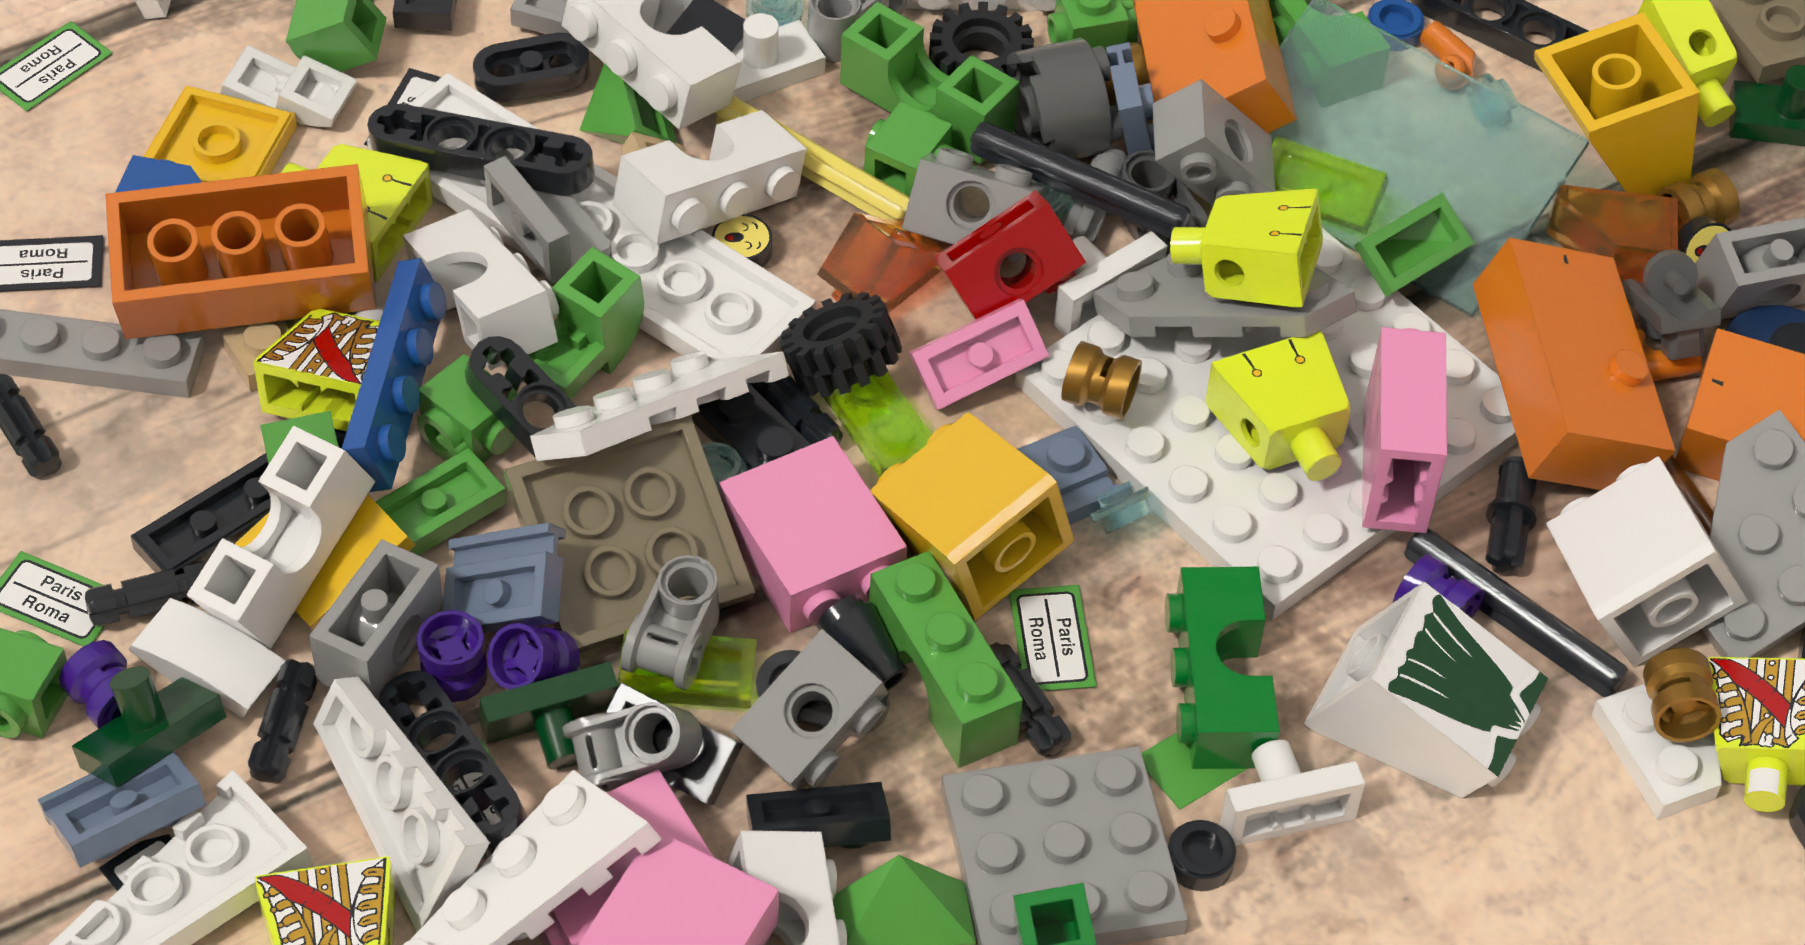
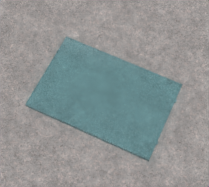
M1312 0L1280 45L1297 120L1268 133L1271 136L1275 192L1318 189L1322 228L1342 245L1357 254L1359 253L1354 247L1356 243L1443 192L1474 244L1410 283L1472 318L1479 308L1473 283L1509 237L1521 240L1526 239L1559 188L1566 183L1568 175L1589 146V140L1327 0Z

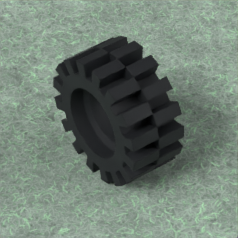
M978 1V10H971L968 2L959 4L958 15L949 8L943 12L942 21L936 19L933 23L932 32H930L929 59L940 71L950 76L969 58L963 53L974 50L988 51L999 57L982 61L1010 77H1016L1017 64L1006 65L1007 57L1012 52L1034 48L1032 29L1029 24L1022 26L1023 17L1017 12L1008 18V7L998 4L994 12L988 10V2Z
M860 292L855 299L851 293L842 294L838 302L833 303L831 298L821 301L823 307L817 310L809 307L802 312L805 317L804 319L794 318L788 323L790 329L783 330L781 334L782 341H780V346L794 379L810 396H814L819 392L821 397H831L835 389H838L842 395L851 392V386L857 383L862 388L871 383L870 376L876 375L881 377L887 373L886 365H895L899 359L897 354L902 353L901 341L885 302L876 294L870 297L868 292Z

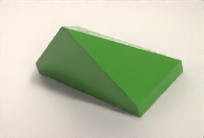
M604 63L579 131L621 144L626 142L631 132L677 143L672 123L659 111L655 110L623 79L613 73Z
M1442 192L1362 239L1354 247L1385 297L1473 245L1474 242Z
M901 855L889 860L834 896L835 918L842 919L845 923L847 945H976L965 882Z

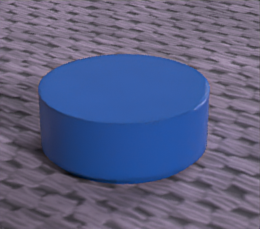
M1380 0L1371 6L1367 18L1391 48V53L1407 52L1419 44L1424 27V16L1417 6L1406 0Z

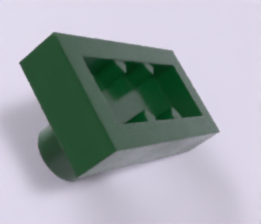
M1805 65L1790 67L1785 73L1781 86L1734 80L1729 94L1730 99L1736 106L1734 113L1729 117L1730 138L1805 147Z
M611 661L481 697L479 722L486 744L536 731L548 769L558 770L577 764L573 742L571 739L564 737L562 727L575 719L608 710L618 689Z
M131 667L117 673L110 681V687L121 715L72 745V749L81 769L117 788L227 718L218 694L183 677L157 692L149 669L146 667Z

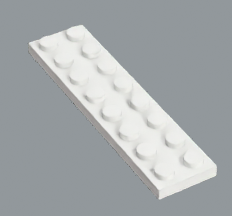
M448 72L409 104L538 129ZM368 138V139H367L368 150H372L371 144H370V138ZM451 138L440 142L438 147L456 149L464 146L467 141L461 138ZM506 149L498 152L495 157L499 159L506 156L508 160H512L522 156L524 152L519 149ZM594 164L595 176L592 184L582 192L572 194V197L611 242L612 252L609 257L641 276L644 312L639 328L682 356L695 352H706L709 361L780 352L782 350L780 346V341H782L781 334L783 330L790 329L788 323L794 318L804 319L805 317L802 312L809 307L816 310V300L703 230H698L656 245L612 205L617 177ZM429 170L431 191L434 198L458 213L470 209L486 227L494 226L505 243L528 257L487 207L485 180Z

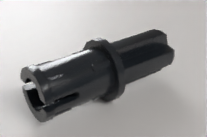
M1522 456L1505 458L1502 464L1499 465L1496 497L1488 504L1486 512L1487 520L1491 526L1485 559L1492 565L1493 572L1502 575L1506 571L1518 572L1522 568L1528 532L1535 527L1538 518L1536 508L1533 506L1537 479L1528 478Z

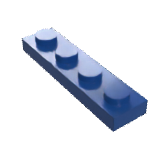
M421 258L398 261L342 446V449L375 481L369 492L392 490L399 462L405 457L406 438L412 417L419 408V388L422 386L426 368L433 359V344L440 320L446 314L447 302L445 292L442 286L433 280Z

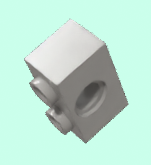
M1202 79L1152 103L1155 161L1213 206L1216 199L1226 195L1275 192L1271 136Z
M940 147L938 155L928 153L919 161L901 229L955 244L1034 190L1042 196L1044 186L1032 183V173L1027 170L1010 165L997 164L996 171L994 172L974 166V156L968 153ZM974 186L986 193L989 199L987 215L975 217L963 209L960 201L963 188ZM1013 253L1005 259L1018 263L1025 254Z
M1805 217L1715 234L1695 264L1698 270L1697 285L1721 307V320L1736 317L1738 314L1757 306L1784 305L1791 307L1805 304Z
M381 539L309 635L317 681L331 687L334 679L359 677L377 701H379L382 689L398 675L417 649L416 638L419 627L430 616L442 612L443 598L439 565Z
M821 629L730 731L738 741L743 743L748 750L793 790H800L807 783L815 788L831 774L839 763L841 757L835 751L852 732L858 737H862L880 719L886 710V706L880 701L888 692L880 679ZM814 700H822L832 706V717L825 728L816 732H807L798 727V713L806 703Z

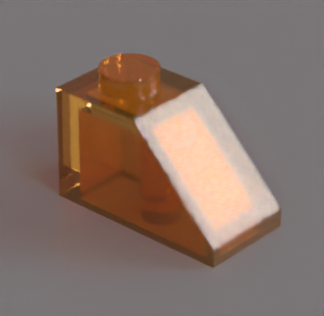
M1557 184L1546 224V233L1563 248L1614 258L1621 283L1622 280L1634 279L1643 283L1644 268L1653 256L1667 249L1678 250V198Z
M854 212L817 275L835 288L831 295L837 302L842 294L851 293L855 299L860 292H868L870 297L875 294L880 296L882 301L885 302L888 312H891L942 271L934 257L946 249L927 236L901 229L903 222Z

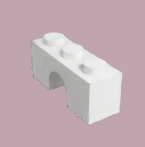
M567 0L562 26L679 130L731 104L742 61L702 26L681 35H670L654 30L660 0Z
M760 110L717 124L709 160L697 159L685 154L670 140L621 155L612 205L658 245L796 197L807 148L768 114Z
M470 209L403 235L408 260L421 258L433 280L438 282L445 292L446 310L454 307L457 308L464 341L472 350L479 341L494 336L511 339L527 354L558 342L553 317L559 314V306L552 288L545 280L538 282L530 273L522 255L518 252L512 254L505 247L497 229L494 226L486 227ZM487 361L486 366L492 370L505 363L500 361L498 364L492 365Z
M295 426L292 427L258 481L267 489L271 499L269 516L263 529L251 543L244 547H239L222 538L187 593L188 597L210 615L233 626L269 649L273 647L375 483L371 476L345 450Z
M740 831L726 864L779 889L778 924L772 933L780 937L786 945H847L845 923L842 919L835 918L833 906L837 887L836 866L832 859H826L822 832Z

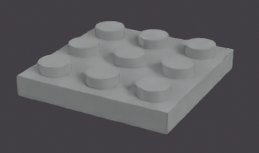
M1140 746L942 775L941 793L962 882H965L977 945H1019L1014 917L1013 895L1083 882L1097 945H1116L1185 934L1188 918Z

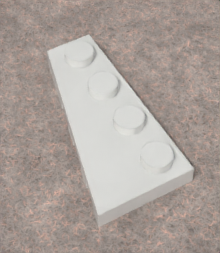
M695 352L670 360L672 369L670 371L669 369H660L633 377L634 388L632 389L630 387H621L604 391L593 396L595 404L593 407L590 405L578 406L554 414L553 420L555 425L530 436L536 460L543 461L588 456L651 431V425L681 419L699 412L698 405L717 399L729 400L749 392L747 383L763 381L769 383L789 376L784 352L709 361L706 352Z
M359 677L334 679L313 724L379 857L390 856L394 887L416 932H418L443 906L449 895L459 889L473 875L490 842Z
M232 770L216 785L219 794L201 812L195 810L183 816L172 827L175 836L154 857L149 859L142 855L124 873L125 884L108 901L95 900L49 945H192L259 901L255 876L311 867L313 864L308 848L243 779Z
M572 770L559 785L547 793L543 802L509 837L498 844L493 854L459 889L449 895L443 906L403 945H508L513 940H520L526 937L532 940L554 923L550 915L553 909L581 888L590 896L613 878L608 869L609 866L634 847L643 855L660 842L662 838L647 821Z

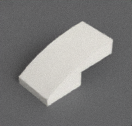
M247 45L222 83L220 94L293 112L296 115L297 124L331 127L355 89L357 79L303 55L295 67Z
M172 598L165 603L129 648L130 652L170 681L174 682L183 677L218 694L222 705L241 719L246 716L278 675L281 665L286 662L270 649L226 622Z

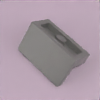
M506 156L484 165L487 207L551 284L560 280L591 247L596 248L607 256L611 254V242L572 195H558L533 190Z

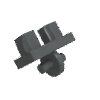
M1664 250L1648 261L1643 272V283L1634 279L1622 280L1627 301L1639 313V327L1645 332L1646 338L1661 339V352L1669 360L1701 356L1704 354V328L1721 325V307L1696 286L1698 270L1694 261L1686 253L1679 250Z

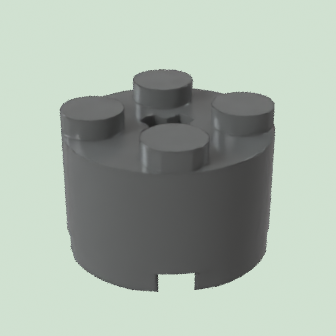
M1075 38L1012 52L1008 55L1006 65L1017 64L1016 77L1012 78L1019 81L1014 131L1016 134L1077 160L1109 149L1111 141L1122 138L1123 131L1119 111L1114 104L1109 105L1105 82L1110 80L1111 70L1107 53L1102 46L1091 48L1083 38Z

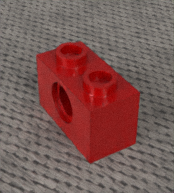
M1036 190L934 257V260L974 320L1015 300L1023 299L1027 303L1043 291L1046 294L1056 292L1060 284L1076 276V269L1087 263L1050 204ZM1013 253H1024L1026 255L1025 266L1019 274L1009 278L1000 276V265L1008 255Z

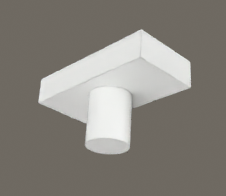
M757 13L749 16L744 21L743 40H740L732 51L742 61L733 96L746 102L825 73L826 57L800 20L779 27L777 20L773 16Z
M1150 231L1106 257L1085 236L1074 238V244L1087 263L1075 270L1076 276L1058 286L1054 326L1066 336L1097 316L1093 292L1117 281L1123 274L1138 271L1165 258L1167 245Z
M1286 740L1269 741L1256 748L1252 753V760L1261 782L1227 789L1219 825L1229 832L1235 845L1238 846L1355 820L1365 782L1356 761L1301 773L1289 742Z

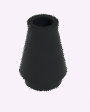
M852 594L831 606L818 620L816 625L818 630L823 629L861 664L876 672L883 680L888 691L900 683L907 675L908 668L901 661L872 602L864 603L859 595Z

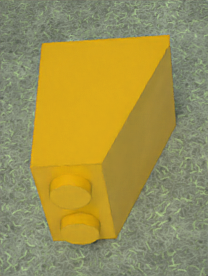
M1644 12L1534 51V60L1636 207L1654 201L1657 192L1665 186L1675 182L1690 183L1700 91Z
M967 412L956 422L948 423L938 428L930 436L927 444L904 463H896L889 467L880 476L877 484L870 489V492L906 544L907 549L914 556L927 551L933 555L969 615L975 621L1075 541L1057 482L1049 473L970 412Z

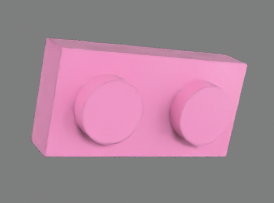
M1023 299L1015 300L908 352L931 403L937 410L1050 356Z

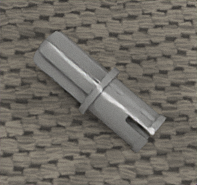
M1110 146L1108 150L1092 156L1090 165L1121 178L1124 161L1128 156L1117 147ZM1071 196L1073 203L1063 226L1072 240L1079 236H1085L1094 244L1105 217L1111 215V213Z

